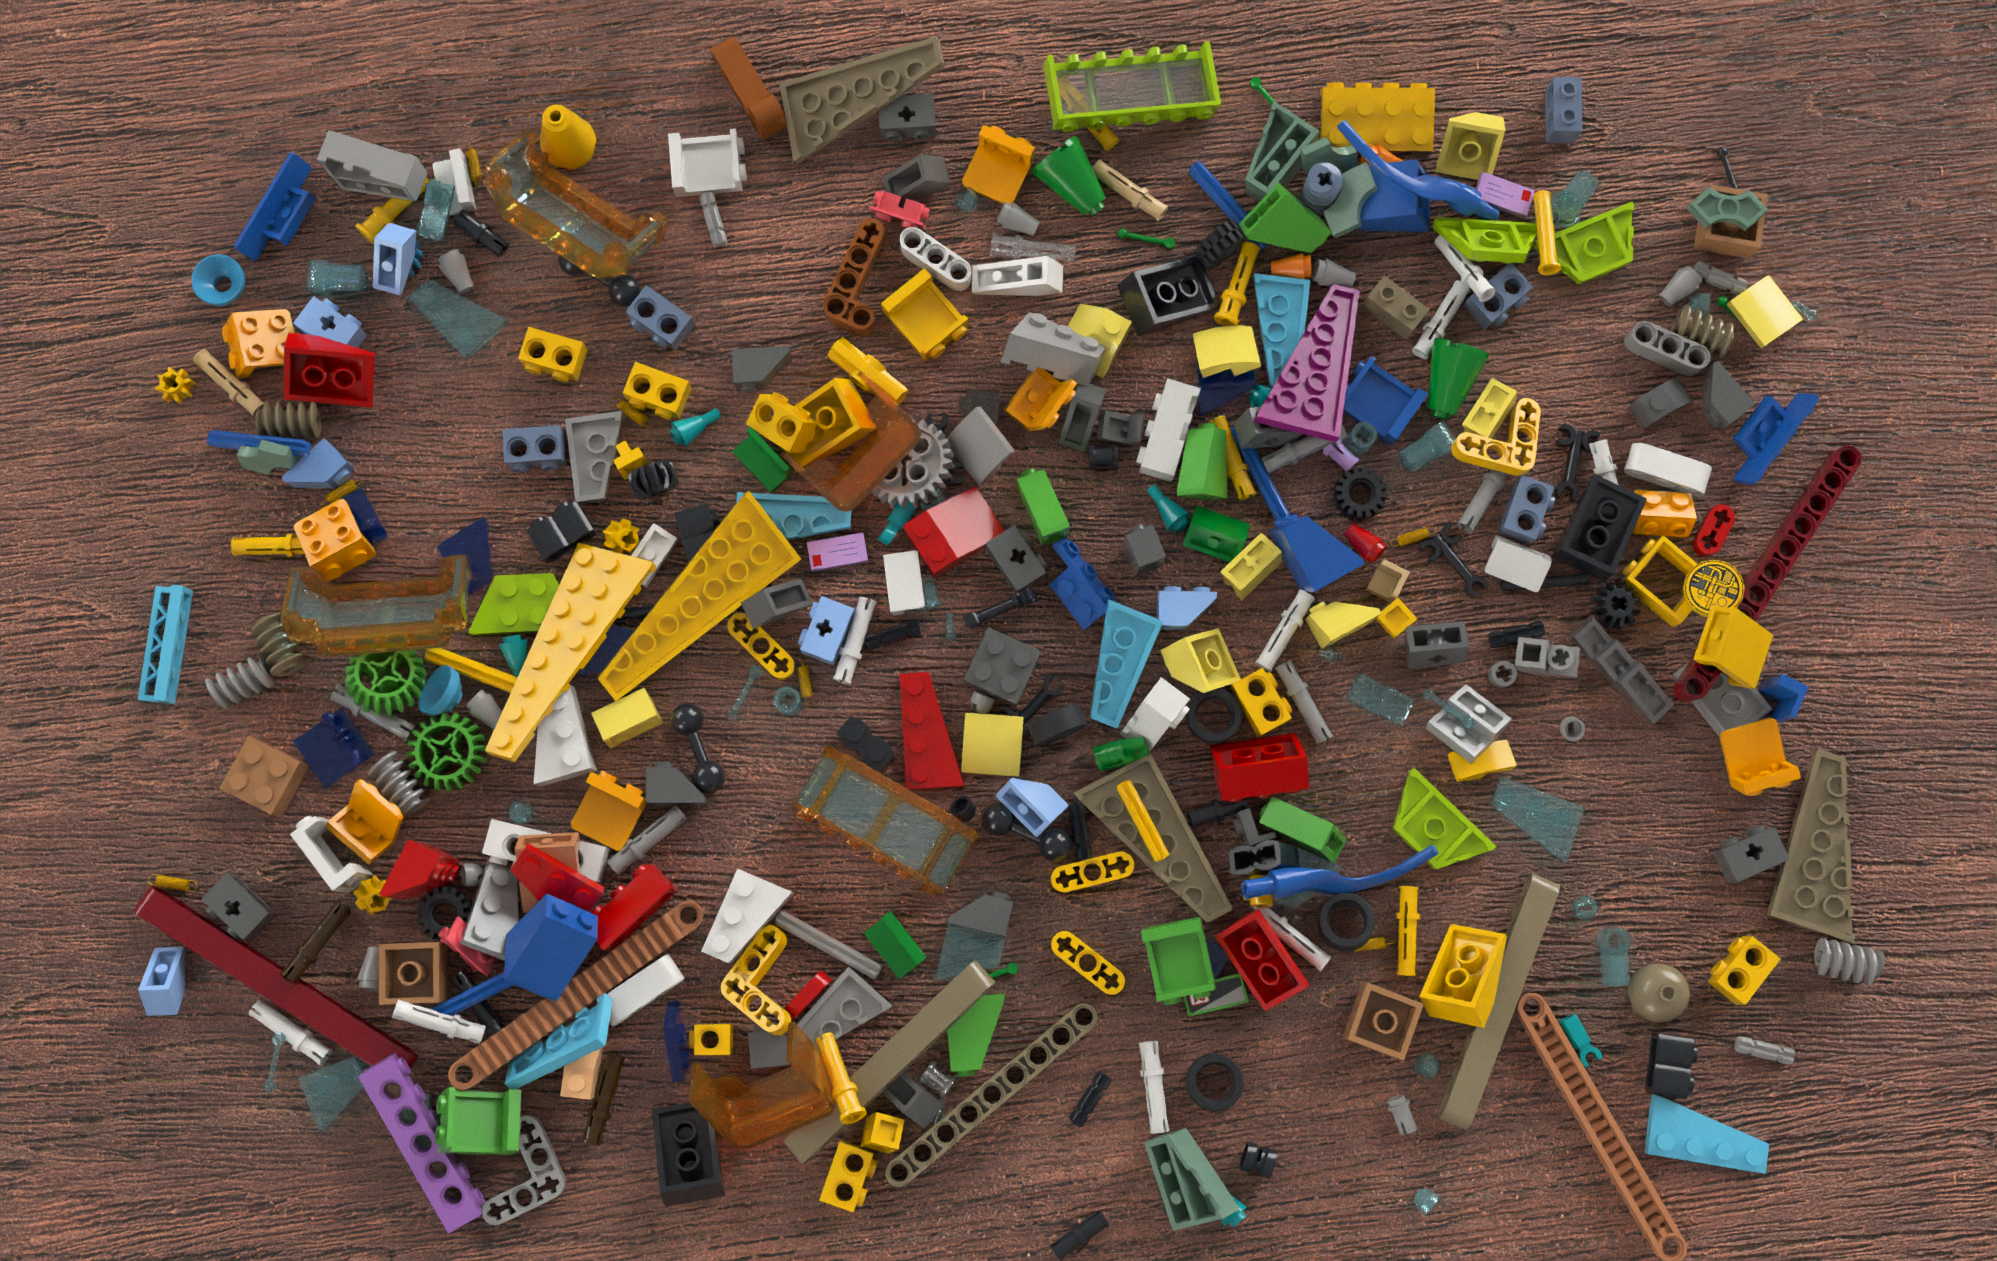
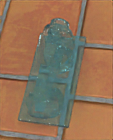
M430 179L429 184L425 185L427 187L423 202L425 208L421 211L419 225L416 228L419 229V237L443 241L455 186Z

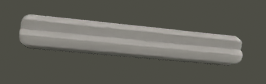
M781 911L775 920L777 926L873 979L877 978L882 969L881 964L785 911Z

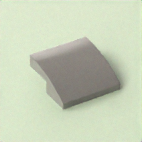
M981 406L971 411L947 437L951 444L950 449L978 486L982 485L999 470L1000 465L1015 452Z
M1465 684L1448 699L1446 706L1428 721L1425 729L1472 764L1503 732L1512 718Z

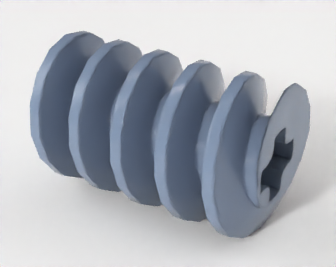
M1321 162L1315 164L1310 169L1300 192V201L1315 214H1323V211L1334 204L1342 187L1343 178L1340 170L1331 163Z

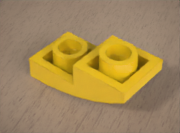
M1507 740L1493 742L1472 764L1455 751L1447 755L1457 782L1481 779L1486 774L1511 771L1517 766Z

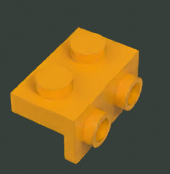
M1634 490L1635 493L1647 498L1632 532L1633 534L1664 535L1670 537L1690 536L1697 519L1692 493Z

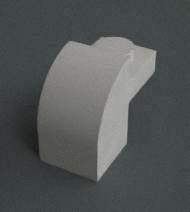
M1518 637L1515 667L1521 672L1548 677V675L1577 678L1580 648L1569 647L1575 656L1574 666L1567 672L1559 673L1551 669L1547 659L1548 652L1556 645H1550L1548 640ZM1563 652L1556 653L1557 658L1553 660V663L1559 662L1560 666H1564L1566 664L1565 660L1569 658V654L1563 655Z

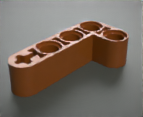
M735 36L710 48L709 51L760 138L765 140L785 129L787 123L778 100L774 94H769Z
M866 219L860 224L823 302L825 318L830 324L860 337L869 336L875 329L872 309L857 300L885 243L884 228L877 219ZM873 232H876V233H877V236H876V235H872V236H871V239H870V241H869V247H868V246H867V244H868L867 234H868V235H871ZM859 255L867 257V261L863 264H856L853 262V259ZM846 280H852L856 283L851 289H844L841 287V284ZM833 305L844 307L843 311L839 314L829 312ZM859 316H866L870 319L863 326L855 323Z

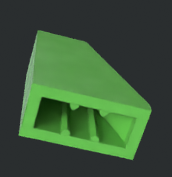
M1277 183L1239 223V226L1249 240L1312 253L1317 247L1323 245L1331 234L1324 220L1280 183Z
M1214 423L1198 424V429L1188 430L1177 496L1200 501L1227 499L1226 430L1216 428Z
M1036 468L1020 474L1021 478L1017 479L1016 486L1041 548L1057 540L1068 538L1070 525L1044 469L1037 471Z
M1273 796L1270 802L1266 803L1261 809L1259 823L1266 830L1276 832V835L1335 865L1347 838L1334 824Z
M1004 994L984 995L947 1030L951 1072L957 1071V1077L975 1075V1070L981 1069L1005 1000Z

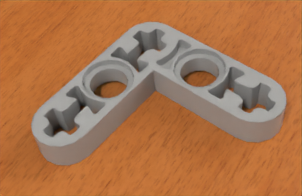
M534 1115L520 1117V1129L524 1127L523 1122L525 1120L527 1124L533 1123L535 1129L531 1131L534 1140L540 1137L542 1142L533 1144L527 1149L526 1143L532 1141L529 1135L522 1134L521 1130L519 1148L532 1179L485 1202L482 1208V1216L490 1225H500L558 1197L566 1189L567 1181L541 1121ZM536 1148H543L548 1154V1159L544 1165H537L532 1160V1153ZM548 1176L552 1180L558 1179L557 1192L548 1189L540 1193L544 1198L540 1200L537 1188L548 1183ZM534 1182H537V1188L533 1185ZM521 1189H527L532 1193V1202L528 1206H522L517 1202V1193ZM509 1195L510 1204L516 1212L512 1213L511 1207L500 1213L501 1219L497 1215L491 1216L490 1211L494 1208L493 1203L496 1206H501L509 1202L506 1198Z

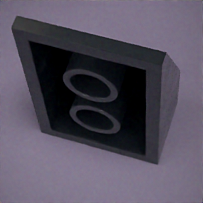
M1197 256L1134 271L1117 284L1137 336L1166 329L1221 307L1205 266Z
M1594 474L1567 522L1551 557L1604 582L1614 575L1647 498Z
M711 1098L652 1109L659 1187L665 1207L725 1196Z

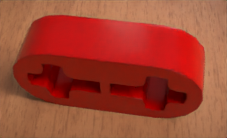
M1724 504L1717 505L1706 513L1692 542L1693 549L1700 556H1711L1721 549L1735 521V513L1729 506ZM1722 512L1724 514L1723 519L1726 522L1719 524L1716 528L1714 526L1718 518L1714 515ZM1710 534H1713L1710 540L1713 546L1705 549V542L1701 539H1705Z
M822 970L785 1006L784 1009L789 1013L792 1021L832 981Z

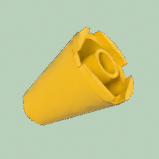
M562 105L549 106L542 115L540 147L544 157L555 167L576 169L584 166L594 154L596 136L593 128L586 120Z

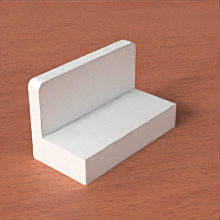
M460 148L449 150V160L435 162L432 165L441 212L444 217L457 215L462 209L467 212L476 211L467 159Z
M1496 535L1491 545L1492 553L1484 568L1485 573L1533 592H1538L1552 563L1550 556Z
M908 551L883 555L890 612L892 615H904L906 610L924 608L925 601L918 552Z

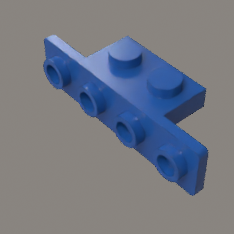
M289 153L234 244V248L252 261L258 259L269 239L288 246L316 199L311 193L300 189L312 167L297 154Z
M1796 394L1785 410L1773 396H1765L1733 438L1734 442L1749 457L1733 479L1736 483L1755 485L1763 477L1766 469L1779 456L1788 440L1795 435L1797 428L1803 420L1813 411V407L1820 399L1816 394Z
M1063 538L1054 542L1052 547L1069 568L1051 582L1049 586L1083 630H1085L1106 614L1108 599L1115 601V596L1112 590L1103 585L1097 578V572L1093 566L1082 559L1079 555L1078 547L1072 541Z

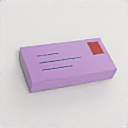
M1485 172L1480 174L1476 190L1482 194V200L1503 212L1523 219L1527 217L1535 190Z
M864 533L807 542L812 572L869 562Z

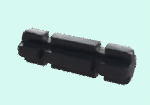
M911 620L905 622L906 625L903 626L898 624L879 630L880 633L878 634L873 632L865 635L864 640L867 649L874 650L880 648L879 645L882 644L887 646L905 640L907 636L912 638L920 635L921 630L918 621Z
M1536 621L1528 624V626L1523 624L1506 628L1502 632L1500 630L1493 631L1487 635L1488 643L1491 648H1496L1504 645V643L1506 645L1517 643L1518 637H1532L1533 639L1545 635V628L1542 621Z
M1074 803L1069 805V814L1073 819L1071 826L1074 845L1077 844L1075 849L1076 858L1079 861L1092 858L1091 846L1088 845L1090 837L1087 819H1084L1086 814L1085 806L1083 803Z
M1097 1072L1092 1080L1094 1082L1093 1085H1089L1077 1104L1079 1107L1077 1110L1074 1109L1069 1117V1120L1078 1127L1084 1126L1088 1120L1087 1115L1093 1112L1103 1096L1102 1091L1106 1090L1111 1083V1078L1103 1072Z

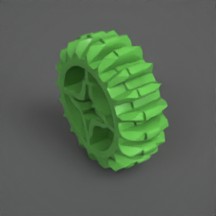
M381 639L377 647H374L369 642L368 650L364 651L359 648L357 651L358 657H351V666H346L345 672L347 677H345L344 681L345 686L348 687L349 697L353 698L354 704L357 707L362 705L366 713L374 708V713L377 716L380 715L382 710H386L389 716H391L393 709L403 713V705L406 704L413 707V698L420 699L422 696L421 689L426 687L424 679L427 675L426 670L423 668V660L417 658V652L414 649L408 651V646L405 643L397 647L394 639L390 645H385V642ZM401 666L410 673L408 680L403 679L402 675L399 674ZM364 675L369 677L372 688L370 690L362 684Z
M442 713L440 721L437 716H430L431 725L422 721L420 726L423 728V731H412V734L418 737L416 742L408 741V746L415 748V750L408 752L406 755L408 758L416 759L409 764V768L412 770L419 769L415 774V778L420 780L425 777L423 785L430 787L434 783V789L437 791H441L444 785L446 791H453L454 782L458 788L463 789L465 787L463 779L465 778L468 782L473 783L475 779L471 775L472 771L478 774L482 772L481 768L476 767L477 763H486L487 761L486 758L479 756L480 752H486L487 746L479 745V743L485 740V736L483 734L475 735L480 727L476 724L470 726L471 719L465 717L461 720L458 713H454L451 719L448 713ZM455 729L453 734H449L442 741L432 738L442 730ZM463 736L466 737L469 746L468 758L462 755L460 749L463 743ZM437 745L450 748L453 751L452 754L457 756L458 759L444 756L443 750L438 748ZM427 746L434 752V758L431 762L433 766L431 768L426 760ZM452 763L462 766L453 774L439 775L442 769L446 770Z

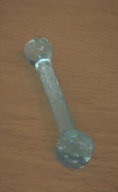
M752 666L750 668L751 675L733 709L727 712L729 720L734 721L738 718V710L752 683L762 673L760 667Z
M1427 689L1423 693L1426 700L1434 701L1462 721L1466 728L1470 729L1475 725L1474 718L1464 716L1435 696L1433 690Z
M282 1032L276 1033L272 1037L275 1046L268 1081L264 1083V1089L267 1092H272L276 1088L274 1078L280 1047L286 1041V1037Z

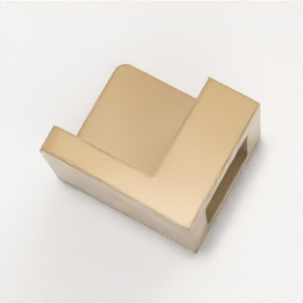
M1383 559L1378 564L1366 591L1392 603L1398 597L1410 572Z

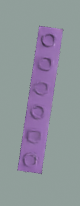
M394 1053L365 1069L358 1078L449 1234L479 1217L483 1212L482 1208L483 1204H485V1199L479 1188L476 1187L474 1189L468 1179L470 1178V1172L464 1162L461 1161L459 1163L452 1153H439V1144L435 1143V1132L437 1126H440V1120L434 1110H428L423 1101L426 1097L420 1085L417 1083L413 1084L408 1075L411 1071L403 1057L399 1058ZM395 1082L399 1084L402 1090L401 1095H392L388 1091V1083ZM403 1109H412L417 1115V1120L407 1121L403 1117ZM419 1135L428 1136L432 1141V1146L422 1147L418 1143L417 1137ZM435 1161L443 1162L447 1167V1172L437 1173L433 1169L432 1163ZM450 1187L458 1188L462 1193V1198L452 1199L448 1195L447 1189Z

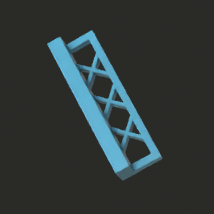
M171 585V587L156 586L138 693V700L167 704H175L193 595V590L187 587ZM164 594H170L167 611L162 606ZM165 622L162 641L157 632L158 627ZM161 650L159 666L157 668L153 663V657ZM156 679L154 696L148 695L149 683Z

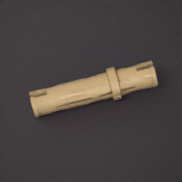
M1101 159L1093 166L1092 169L1097 179L1132 203V207L1142 209L1158 222L1165 215L1168 206L1150 195L1148 189L1145 187L1140 188Z
M202 349L194 356L193 362L230 394L229 398L234 403L241 404L256 418L257 410L263 409L265 402L261 401L251 391L250 385L246 382H241L214 358L208 350ZM213 368L217 369L226 379L224 380ZM234 387L239 389L247 397V399H245L237 390H235Z

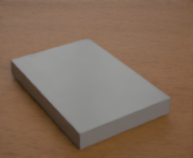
M1688 663L1671 675L1675 682ZM1703 664V667L1710 672L1711 665ZM1723 671L1708 694L1692 702L1719 737L1721 732L1759 721L1773 710L1757 689L1732 686L1728 683L1730 676ZM1688 681L1687 689L1694 695L1695 686Z

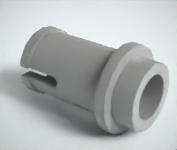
M1404 1094L1387 1100L1389 1104L1387 1109L1392 1111L1399 1134L1405 1135L1406 1133L1410 1134L1416 1131L1418 1127L1408 1106L1410 1100L1406 1099Z

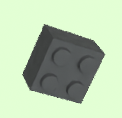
M988 627L966 673L964 684L1017 708L1040 659L1041 651Z

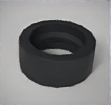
M1219 688L1206 693L1200 692L1193 697L1188 705L1190 710L1185 717L1187 727L1192 735L1203 743H1223L1234 736L1241 726L1243 714L1240 703L1233 694L1225 689ZM1206 700H1220L1230 709V723L1222 732L1210 733L1199 725L1197 711Z
M1072 704L1033 720L1028 724V729L1035 746L1038 747L1065 738L1081 730L1087 724L1079 705Z
M1339 893L1330 897L1322 905L1318 916V931L1322 940L1329 947L1340 952H1352L1362 948L1370 940L1375 927V915L1370 904L1362 897L1353 893ZM1351 906L1361 913L1364 927L1357 937L1342 939L1331 931L1329 917L1335 908Z
M1217 1053L1205 1054L1197 1058L1188 1068L1185 1079L1187 1092L1191 1099L1201 1108L1213 1112L1224 1111L1233 1106L1241 1097L1244 1087L1243 1074L1238 1065L1229 1057ZM1217 1064L1223 1066L1231 1075V1090L1220 1100L1207 1099L1198 1089V1075L1208 1065Z

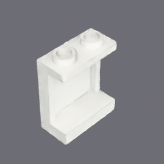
M736 128L730 129V135L681 139L680 133L668 134L672 188L676 197L702 195L708 192L716 194L743 191L742 181H747L746 165L740 162V155L745 154L743 137H738Z
M318 816L305 817L296 824L295 827L297 829L290 835L332 891L350 893L359 886L361 880H366L373 875L365 865L349 863L345 867L322 838V834L328 830L326 824L330 819Z

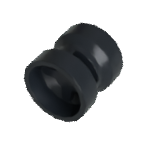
M1248 1141L1242 1154L1240 1170L1246 1172L1255 1171L1261 1177L1270 1179L1277 1159V1150L1269 1147L1262 1149L1259 1148L1257 1143Z

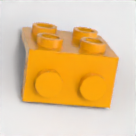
M983 125L979 133V145L962 179L963 187L1003 205L1005 202L1012 204L1034 161L1035 147L1024 138L1017 137L1015 139L1006 135V132L999 127L991 126L990 128Z
M288 310L235 312L230 315L222 327L224 342L228 343L230 348L229 365L231 369H235L238 379L248 378L255 367L284 365V346L288 333H295Z
M1037 367L1035 372L1031 371L1003 412L1029 432L1042 430L1046 427L1050 428L1059 417L1057 411L1062 404L1067 405L1074 397L1076 391L1073 389L1077 382L1073 379L1060 382L1046 370Z
M344 499L333 502L294 525V530L310 567L325 583L340 577L347 571L377 556L373 546L360 532L351 509Z
M1769 717L1721 732L1720 740L1732 788L1746 796H1755L1763 793V789L1786 787L1791 784V781L1801 778L1799 767L1787 762L1785 759L1779 727L1775 719Z
M602 770L599 775L591 772L586 780L590 787L571 821V827L616 851H620L625 847L647 805L646 799L641 797L642 790L628 783L623 788L615 784L616 777Z
M359 779L354 785L349 804L327 821L326 828L370 865L395 843L403 815L398 806L394 803H389L379 794L375 786Z

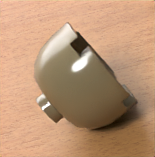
M1663 963L1642 966L1634 972L1628 983L1627 996L1630 998L1633 1011L1642 1019L1656 1023L1669 1022L1681 1016L1688 1007L1690 989L1684 975L1676 968Z

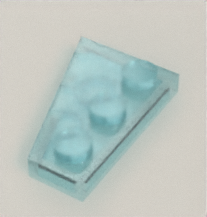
M430 279L408 297L466 360L509 323L503 317Z
M1499 777L1490 805L1561 862L1566 863L1585 807L1507 778Z

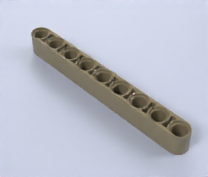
M1533 873L1528 876L1506 931L1507 939L1494 1005L1484 1028L1470 1026L1440 1104L1438 1119L1461 1129L1468 1130L1472 1124L1558 897L1560 885Z
M976 960L960 972L849 1078L850 1082L857 1085L858 1092L856 1094L861 1107L866 1108L996 984ZM830 1096L784 1140L783 1143L802 1165H805L848 1125L840 1122L841 1113L837 1101H834Z
M1085 1003L1077 1004L894 1157L889 1162L885 1172L888 1182L893 1186L903 1187L918 1176L1090 1031L1098 1019L1095 1008ZM1086 1008L1091 1012L1092 1019L1089 1024L1082 1026L1077 1023L1075 1015L1079 1009ZM1063 1027L1069 1032V1039L1066 1043L1059 1045L1053 1041L1052 1035L1055 1029ZM1035 1047H1042L1046 1051V1059L1040 1064L1033 1063L1029 1057L1030 1051ZM1012 1066H1018L1023 1070V1078L1018 1083H1012L1006 1077L1008 1069ZM992 1085L998 1087L1001 1091L1000 1098L995 1102H988L983 1096L984 1090ZM966 1105H972L977 1109L978 1115L973 1121H965L960 1115L961 1109ZM950 1125L954 1129V1137L949 1141L941 1140L937 1134L940 1126ZM920 1144L927 1145L931 1149V1156L927 1160H919L914 1154L916 1146ZM903 1164L908 1170L907 1177L903 1180L895 1179L891 1174V1168L894 1165Z

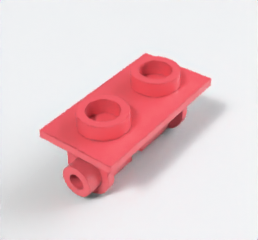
M884 190L882 192L876 191L873 202L877 203V206L869 207L875 213V218L888 223L891 222V219L901 221V227L926 228L924 223L921 222L922 218L927 220L930 209L926 208V204L906 198L904 207L900 208L901 196Z
M459 916L456 917L450 929L444 927L439 932L440 942L446 944L454 952L458 951L461 953L459 957L471 967L472 971H478L488 976L497 957L460 944L466 923Z

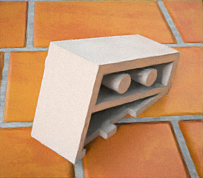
M1167 378L1163 394H1156L1152 410L1157 411L1155 420H1149L1144 436L1149 437L1147 447L1141 446L1136 463L1141 464L1139 473L1172 482L1201 388Z
M1161 677L1120 735L1126 739L1143 736L1150 752L1170 726L1175 729L1190 710L1186 706L1190 698Z
M572 685L566 693L564 691L561 693L552 706L554 710L549 716L546 715L538 725L534 784L539 787L597 771L576 689Z
M737 869L701 952L727 963H733L753 941L759 931L794 895V892Z

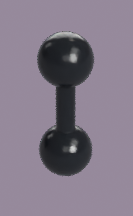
M567 245L559 253L558 263L564 273L570 276H580L585 273L609 288V296L618 306H630L641 292L640 285L634 277L619 275L614 278L592 265L588 251L580 245Z
M684 703L673 710L671 725L678 734L688 737L698 764L692 774L694 786L703 793L717 792L725 782L724 769L717 762L708 760L698 733L704 722L702 711L694 704Z
M1003 803L991 804L983 812L982 823L987 832L995 836H1002L1011 831L1039 844L1040 853L1049 861H1062L1071 852V839L1063 830L1050 829L1045 833H1041L1036 838L1022 823L1015 821V815Z

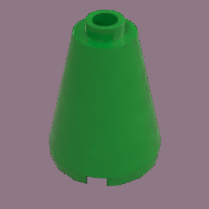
M1074 135L1064 142V146L1054 150L1031 171L1081 214L1085 215L1089 212L1093 216L1105 206L1102 201L1106 197L1080 140Z
M1434 338L1427 408L1432 410V416L1448 420L1449 415H1456L1485 366L1489 354L1484 350L1467 344H1450L1451 340Z

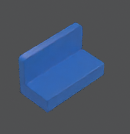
M1780 674L1761 681L1758 691L1778 701L1771 718L1775 719L1777 723H1781L1796 717L1809 686L1784 674Z

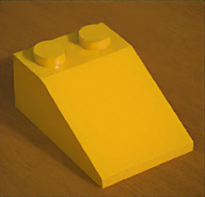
M834 378L795 405L807 410L810 413L809 417L818 422L803 453H789L786 450L785 452L794 470L798 472L856 443L877 429L852 379ZM793 423L792 425V431L794 433L796 429L795 423Z
M1450 924L1419 996L1430 1017L1481 1028L1485 1027L1495 1002L1507 939L1506 934Z

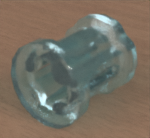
M1367 422L1356 424L1347 438L1349 449L1357 454L1367 452L1377 438L1375 427ZM1359 433L1362 437H1367L1365 443H1363L1362 439H1357Z
M935 577L922 578L925 607L917 609L918 612L929 611L942 606V601L938 600L934 586L936 582Z
M789 686L778 689L777 694L774 696V704L782 714L790 716L799 712L802 707V698L797 690ZM788 694L791 698H796V700L792 701V707L787 708L785 704H781V702L785 701L784 696Z

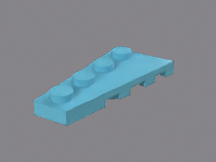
M1254 273L1253 281L1268 385L1273 388L1305 332L1310 280Z
M737 492V502L745 493ZM751 493L787 541L851 528L852 498Z
M1108 599L1090 718L1118 728L1163 624L1161 620Z
M604 993L597 998L598 1004L592 1009L588 1010L584 1007L575 1014L577 1018L566 1027L561 1024L552 1030L547 1041L543 1043L538 1040L511 1059L505 1085L510 1089H517L606 1046L613 999Z
M1651 1094L1644 1153L1766 1174L1769 1151L1768 1143L1661 1096Z

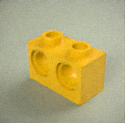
M528 327L518 359L525 367L524 369L530 373L541 375L542 372L552 374V378L567 383L569 379L578 382L588 349L581 341ZM536 349H545V353L542 357H532L533 352ZM564 356H572V361L569 365H559L560 360Z
M635 362L623 390V395L629 401L628 404L636 409L644 410L647 407L655 410V414L667 420H670L671 417L680 419L692 387L687 380ZM640 384H650V388L646 393L639 394L636 392ZM666 394H677L674 402L669 404L663 402Z
M777 392L760 394L746 425L789 453H803L818 422L809 417L810 413L807 410L798 406H791L787 403L788 398ZM772 409H773V411H774V416H773V418H771V410H772ZM793 423H795L796 426L794 433L792 431Z
M1263 668L1232 684L1230 687L1232 694L1240 703L1244 715L1258 738L1292 719L1289 714L1292 712L1291 706L1285 697H1279L1275 690L1278 687L1275 678L1270 672L1266 673ZM1249 683H1259L1263 688L1262 695H1252L1248 689ZM1265 707H1272L1276 710V721L1270 722L1264 718L1263 710Z
M1753 936L1736 938L1728 948L1730 953L1725 960L1718 961L1710 971L1712 976L1708 983L1735 1005H1746L1780 961L1777 955ZM1749 949L1755 954V961L1752 965L1746 961V953ZM1731 972L1737 976L1738 980L1734 988L1728 983V976Z
M841 1140L819 1201L850 1212H854L856 1205L862 1207L868 1191L863 1188L866 1176L872 1178L878 1160L873 1159L875 1151ZM852 1154L861 1156L863 1167L860 1170L850 1169L847 1165L848 1156ZM842 1183L849 1184L853 1189V1196L850 1199L840 1198L837 1194L838 1185Z

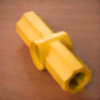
M844 337L837 340L827 354L831 361L849 374L850 379L866 392L870 391L891 409L899 406L908 393V389L887 373L886 368L876 358L869 354L865 355Z

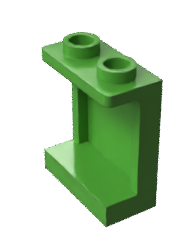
M1201 916L1147 927L1141 930L1154 981L1156 1001H1164V1005L1181 1002L1182 996L1193 994V999L1211 996L1210 991L1215 990L1216 983Z
M448 1087L442 1092V1095L438 1096L436 1108L437 1113L441 1114L440 1126L436 1128L435 1143L439 1144V1153L512 1155L519 1151L521 1090L509 1089L506 1092L460 1091L455 1090V1087Z

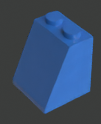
M1417 159L1388 163L1411 177L1427 175ZM1369 165L1378 190L1369 196L1363 204L1360 213L1361 227L1356 230L1430 232V200L1416 196L1401 188L1374 166Z
M1285 515L1274 521L1275 527L1268 530L1275 545L1282 551V558L1298 588L1303 591L1315 592L1365 564L1360 556L1308 516Z
M546 894L506 934L504 981L552 1001H557L597 940L598 916Z

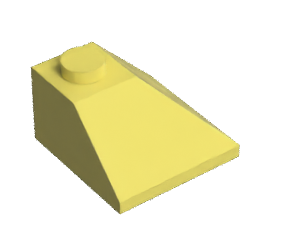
M1477 112L1449 118L1435 172L1475 180L1479 179L1482 172L1493 175L1505 133L1504 118Z
M1080 304L1068 327L1073 332L1084 337L1094 338L1099 344L1106 346L1096 376L1103 379L1130 332L1132 321L1107 308Z
M1323 601L1309 609L1311 614L1305 621L1321 649H1324L1372 623L1382 613L1379 608L1341 602H1332L1326 605Z
M1219 628L1185 637L1160 650L1171 677L1203 693L1232 685L1241 680Z

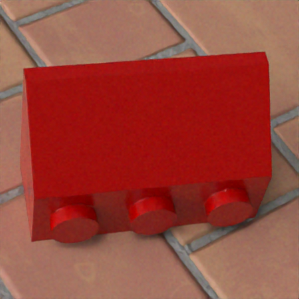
M1296 733L1210 745L1217 789L1222 801L1238 802L1247 797L1266 798L1276 793L1286 792L1294 794L1304 789H1310L1307 755Z
M407 840L379 895L409 900L427 892H432L434 888L447 887L449 882L453 883L456 880L461 869L458 866L461 860L430 844Z
M655 864L641 865L632 874L634 879L626 887L624 884H621L610 894L612 900L604 907L600 904L590 912L598 916L596 942L604 951L616 949L678 891L676 886Z
M1259 909L1244 915L1215 936L1264 1011L1309 986Z

